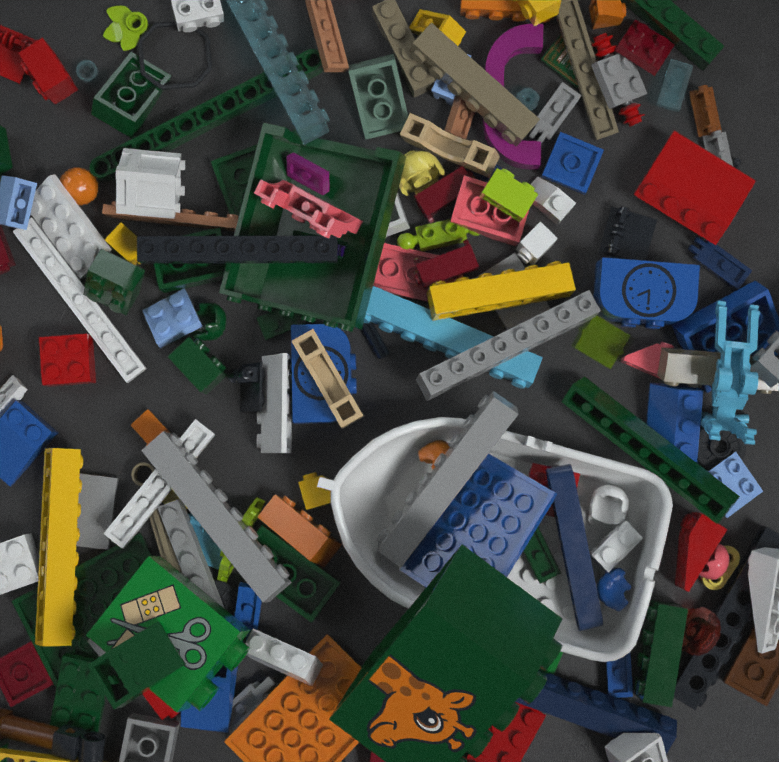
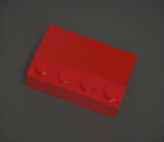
M674 130L638 185L634 195L716 245L729 227L756 180Z

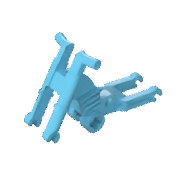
M717 301L715 309V348L721 354V358L717 359V370L712 384V414L702 411L701 425L709 434L710 440L720 441L719 433L725 430L736 434L737 438H740L744 444L755 445L754 435L757 434V430L750 429L745 424L749 423V414L735 415L736 409L743 410L748 401V395H755L758 388V373L750 371L751 364L749 359L750 354L757 349L759 305H749L747 343L725 340L726 301Z

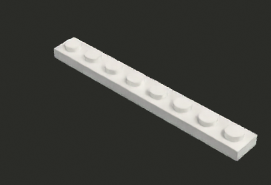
M31 217L27 230L15 229L13 231L15 236L126 383H129L147 369L99 304L83 295L84 284L37 222Z

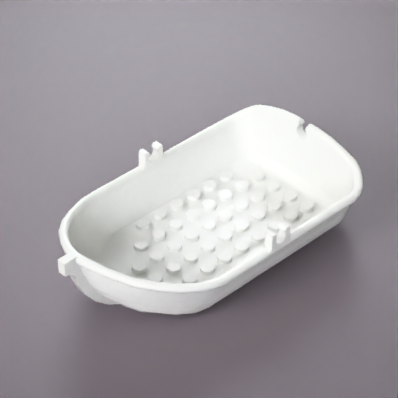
M436 417L414 421L393 428L374 438L357 452L339 470L334 480L320 477L317 487L331 490V506L343 546L356 567L385 596L406 608L412 605L426 587L400 571L401 567L379 553L377 551V538L384 528L388 530L392 525L391 519L398 510L402 511L407 505L405 501L412 491L417 492L421 485L419 483L425 473H431L433 470L431 467L433 464L420 461L418 451L428 443L436 440H443L449 443L455 434L460 435L464 430L463 424L466 420L463 418ZM505 431L489 454L528 476L532 463L550 467L571 464L573 472L580 473L577 492L589 552L594 547H598L597 544L616 526L597 521L590 515L592 493L601 486L612 485L622 489L628 496L629 509L624 520L643 539L614 567L622 568L625 571L624 578L631 585V589L624 592V596L629 602L628 605L618 612L606 606L599 599L603 626L583 631L578 630L555 517L545 515L538 527L561 574L539 584L524 552H522L507 577L563 618L554 636V639L563 645L561 652L601 662L615 661L622 658L636 645L655 584L653 580L655 570L658 571L673 507L668 487L660 477L646 469L556 445L553 442L539 440L531 436ZM591 559L597 587L599 579L606 572Z

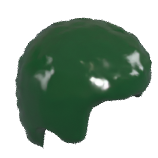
M201 303L199 304L200 309L196 312L203 326L190 334L194 339L198 338L203 341L217 340L226 330L227 318L225 311L219 304Z

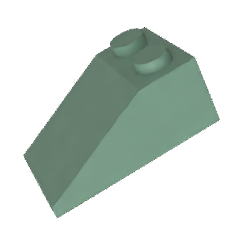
M394 54L349 65L348 71L365 140L402 131L408 118V112Z

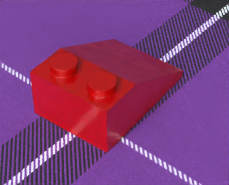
M692 512L690 515L687 514L680 524L682 529L679 533L675 586L687 592L692 588L727 531L722 525L716 524L706 515Z

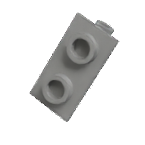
M718 130L712 132L711 135L702 136L706 150L733 166L726 132Z

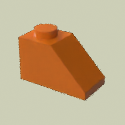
M591 0L589 12L592 29L619 26L624 17H626L625 3H621V0Z

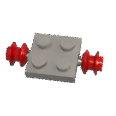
M607 33L593 38L595 43L591 44L592 47H597L598 52L595 56L604 57V59L595 62L591 66L608 108L611 109L623 104L625 107L620 110L619 115H624L626 120L623 124L628 123L629 127L642 122L641 117L645 115L639 114L638 108L641 104L632 103V100L646 95L647 91L636 64L621 54H611L615 51L617 45H611L610 43L613 35L607 36Z

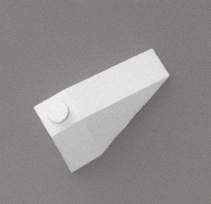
M766 547L752 550L748 559L750 594L757 648L760 653L775 650L779 640V549Z

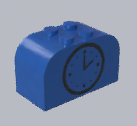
M602 257L595 266L593 294L601 310L599 314L608 321L622 323V327L634 328L636 325L645 324L646 329H660V327L675 324L687 318L697 305L700 265Z
M325 324L291 325L293 423L337 422L323 394L293 345L292 340L314 329L352 395L357 394V380L352 378V370H356V355L351 354L349 340L346 334L338 327L333 328L325 326Z

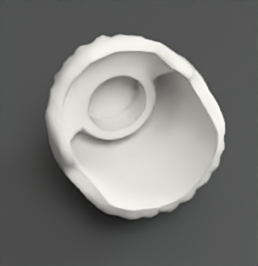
M604 485L597 488L592 493L590 499V515L597 521L605 524L617 525L624 521L629 509V499L626 493L619 487Z

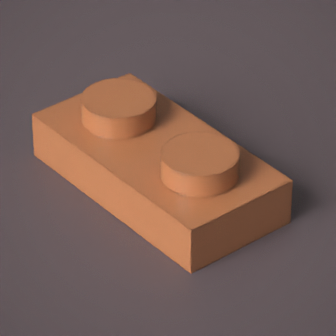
M458 95L455 96L444 131L466 140L475 112L470 110L465 103L466 101Z

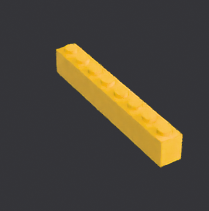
M47 448L44 451L35 645L72 646V640L75 637L73 615L76 613L74 591L77 589L78 583L75 576V566L78 565L79 561L78 552H76V542H78L80 537L77 519L81 514V505L78 503L79 493L82 490V481L79 479L80 469L83 466L81 449Z

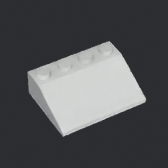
M288 353L262 356V368L265 372V378L262 382L264 404L262 411H257V424H261V434H257V448H261V453H292V357Z

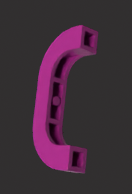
M533 24L519 25L502 34L491 47L484 70L504 87V68L511 58L519 54H541L543 48V24L536 26ZM483 117L485 139L490 147L496 149L502 161L516 168L539 169L541 141L522 140L516 147L514 144L506 142L502 137V133L496 128L488 126Z

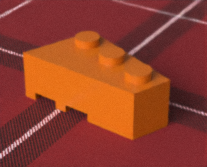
M275 494L258 515V518L309 561L325 567L342 544L330 535L332 532L322 524L316 525L312 521L314 518L303 509L301 512L294 507L296 503L289 497L284 495L281 498Z

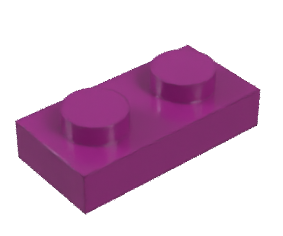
M294 152L287 156L288 177L321 195L329 192V171Z

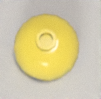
M427 151L407 152L405 154L406 161L399 188L406 196H410L408 192L418 194L439 181L438 178L441 175L444 177L445 173L441 163L434 155Z

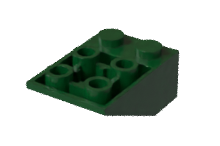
M158 621L109 650L87 666L113 709H118L130 703L183 667L186 663Z

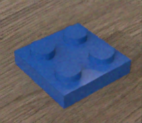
M560 132L541 177L585 195L604 150Z

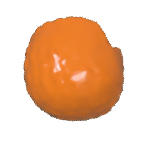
M73 167L65 171L61 176L60 182L78 205L88 204L97 197L98 182L89 170Z
M443 440L428 443L418 451L420 461L433 464L431 467L434 469L435 460L441 453L445 454L450 448L448 446L449 443Z

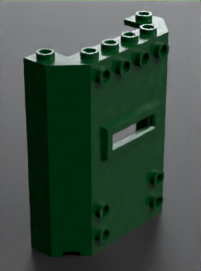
M263 123L234 236H322L316 230L310 228V223L307 220L305 223H301L291 217L292 212L278 205H275L273 209L261 203L262 197L254 194L260 179L268 183H278L285 180L363 222L357 234L347 231L346 235L342 234L341 238H338V244L345 246L343 256L338 255V263L226 264L219 293L227 295L226 300L241 304V300L256 303L258 304L257 309L271 312L272 308L280 310V315L293 318L295 313L302 315L301 320L315 323L316 319L324 321L325 326L338 327L353 332L354 328L362 329L406 156L395 150L376 147V150L296 134L286 127ZM294 152L329 171V192L321 195L288 177L287 156Z

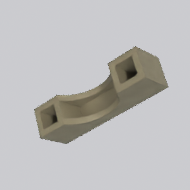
M385 0L372 6V16L382 36L386 38L392 48L413 98L431 90L436 80L431 75L430 69L423 63L419 64L411 56L409 50L415 38L396 1Z

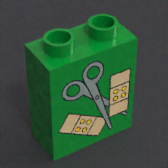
M148 556L86 636L105 652H108L159 621L186 664L150 688V690L177 713L189 709L192 705L198 711H201L219 690V687L211 680L224 665L228 670L233 671L249 652L250 647L242 640L249 633L250 629L163 557Z

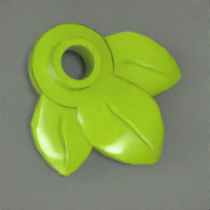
M120 5L108 8L106 10L107 14L113 22L105 30L103 37L111 42H121L123 51L135 48L140 35L145 33L148 28L146 16L140 12H131L126 6ZM136 21L141 22L138 28L133 27V23Z

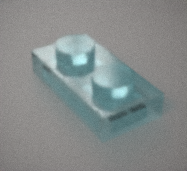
M670 59L656 106L675 112L680 111L693 65Z

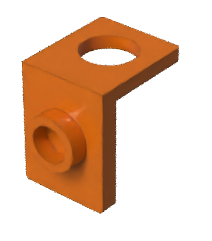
M149 409L131 424L132 428L143 438L147 445L163 431L170 433Z

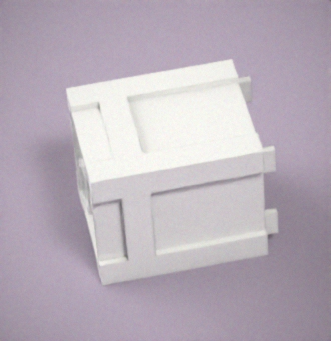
M123 148L120 162L116 168V214L175 219L176 212L180 213V203H178L180 196L185 195V186H181V170H185V160H181V154Z

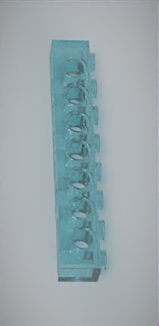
M225 0L302 143L305 145L330 132L327 125L330 119L324 108H318L317 103L320 101L314 89L309 91L306 85L309 84V81L304 71L299 72L296 66L299 63L294 53H288L286 47L289 45L283 33L278 35L276 29L279 27L273 15L268 17L266 11L269 9L265 1ZM290 73L288 76L282 77L284 74ZM295 92H300L298 95L292 96ZM305 111H311L306 115H302Z

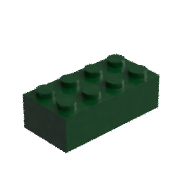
M263 524L257 531L259 536L257 540L262 546L266 545L274 554L272 559L277 565L281 564L290 574L288 579L292 582L276 597L312 623L337 589L341 580L324 567L309 561L276 532Z
M650 599L645 619H647L645 629L642 628L640 634V643H643L642 651L638 652L636 658V667H639L638 676H634L632 682L635 695L644 703L672 707L688 613V609L679 604Z

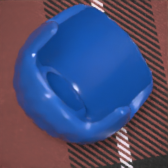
M613 568L599 579L597 592L601 602L619 612L629 603L624 596V592L629 591L631 585L625 580V571L622 568Z

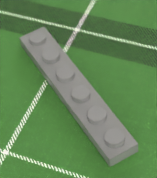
M177 499L157 507L183 575L224 608L193 525L190 523L184 503Z

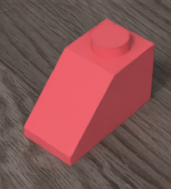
M665 342L656 343L622 357L620 362L659 378L657 373L661 348L674 349V346Z

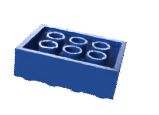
M753 281L718 300L726 301L725 340L747 343L749 305H759L757 349L750 355L754 356L762 347L765 349L769 345L767 342L768 338L775 331L779 332V317L769 290L757 281ZM717 301L672 325L682 349L719 352L715 348V309ZM702 385L706 393L712 391L710 385Z

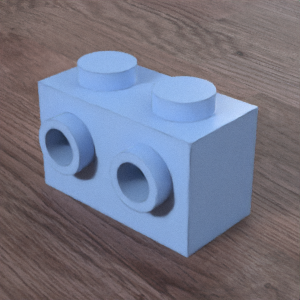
M1 177L0 225L27 230L37 183L17 177Z

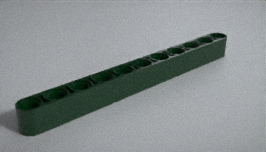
M309 49L111 149L91 161L90 172L97 180L109 182L116 178V168L119 164L118 160L122 155L123 148L140 150L141 145L148 143L150 144L149 151L168 152L318 76L324 70L319 51ZM312 58L320 61L315 67L307 65V62ZM290 69L298 70L297 76L293 78L288 77L286 73ZM268 80L277 81V85L274 88H267L265 86ZM249 90L256 92L255 97L252 99L244 97L245 93ZM227 101L235 102L234 108L230 110L224 109L223 106ZM208 111L213 112L214 116L211 120L205 121L202 119L204 113ZM184 123H193L189 131L181 130ZM164 133H171V139L168 142L160 141ZM101 165H107L106 173L99 175L97 173L98 168Z

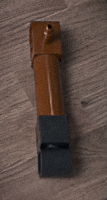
M0 708V740L6 738L52 750L51 755L72 761L78 758L79 762L103 761L106 739L104 734L95 731L87 732L86 729L67 724L57 727L14 716L12 710Z

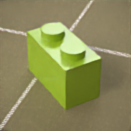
M497 168L479 197L516 221L521 222L538 196V193L534 192L535 188L529 183H520L514 179L515 176L510 171Z

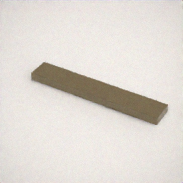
M561 0L559 14L556 15L580 94L582 95L581 97L594 138L598 140L616 134L619 130L612 108H608L591 66L597 60L578 0Z

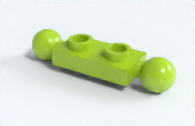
M451 219L415 227V236L410 233L401 234L397 239V246L403 249H414L415 245L419 244L420 251L423 252L463 243V240L467 239L466 233L473 236L481 234L451 223Z

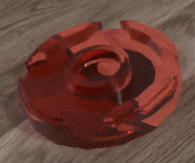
M704 607L688 610L682 644L683 651L690 655L700 656L708 653L716 645L720 636L721 626L720 620L715 613Z

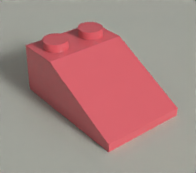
M464 175L450 222L493 240L516 246L520 242L528 212L521 222L516 221L479 197L487 182Z

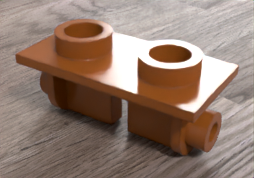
M703 85L698 87V90L689 91L698 137L711 135L712 132L721 130L713 87Z

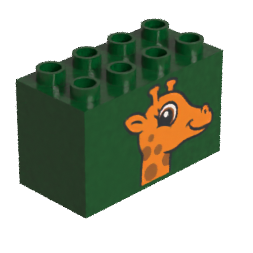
M461 544L368 656L329 720L385 762H467L468 758L464 756L466 752L472 757L477 758L493 736V732L489 728L493 725L503 732L512 722L520 708L515 701L520 697L530 704L545 686L547 677L538 670L539 668L546 670L554 662L563 645L555 640L554 636L563 618Z

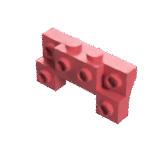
M260 179L254 194L262 197L261 203L273 209L275 205H278L292 212L291 217L301 223H305L307 220L310 223V228L326 238H330L331 235L341 238L342 234L346 235L347 231L357 234L363 222L285 180L278 183H268Z

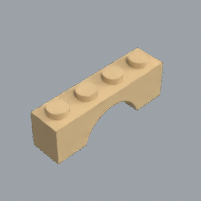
M411 113L400 133V136L406 143L490 178L500 158L496 149L475 140L469 141L454 136L437 127L432 122Z
M314 329L292 340L293 345L315 380L341 428L362 418V412Z

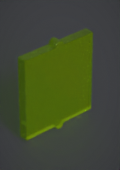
M596 315L591 319L587 328L582 330L583 334L575 349L611 369L618 356L623 354L622 349L630 335Z

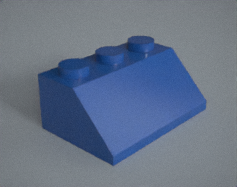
M650 383L646 424L693 461L697 462L703 390L684 384L670 386L662 383Z

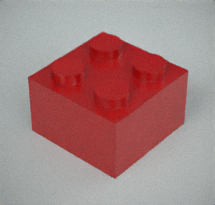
M43 37L18 52L22 58V61L19 62L27 75L29 74L35 89L45 100L50 99L54 104H57L78 91L77 86L56 53Z
M74 334L39 337L43 386L52 387L96 383L94 342L91 335Z

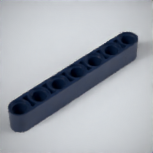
M571 464L546 469L549 489L557 494L552 506L576 624L579 631L601 627L604 625L574 472Z

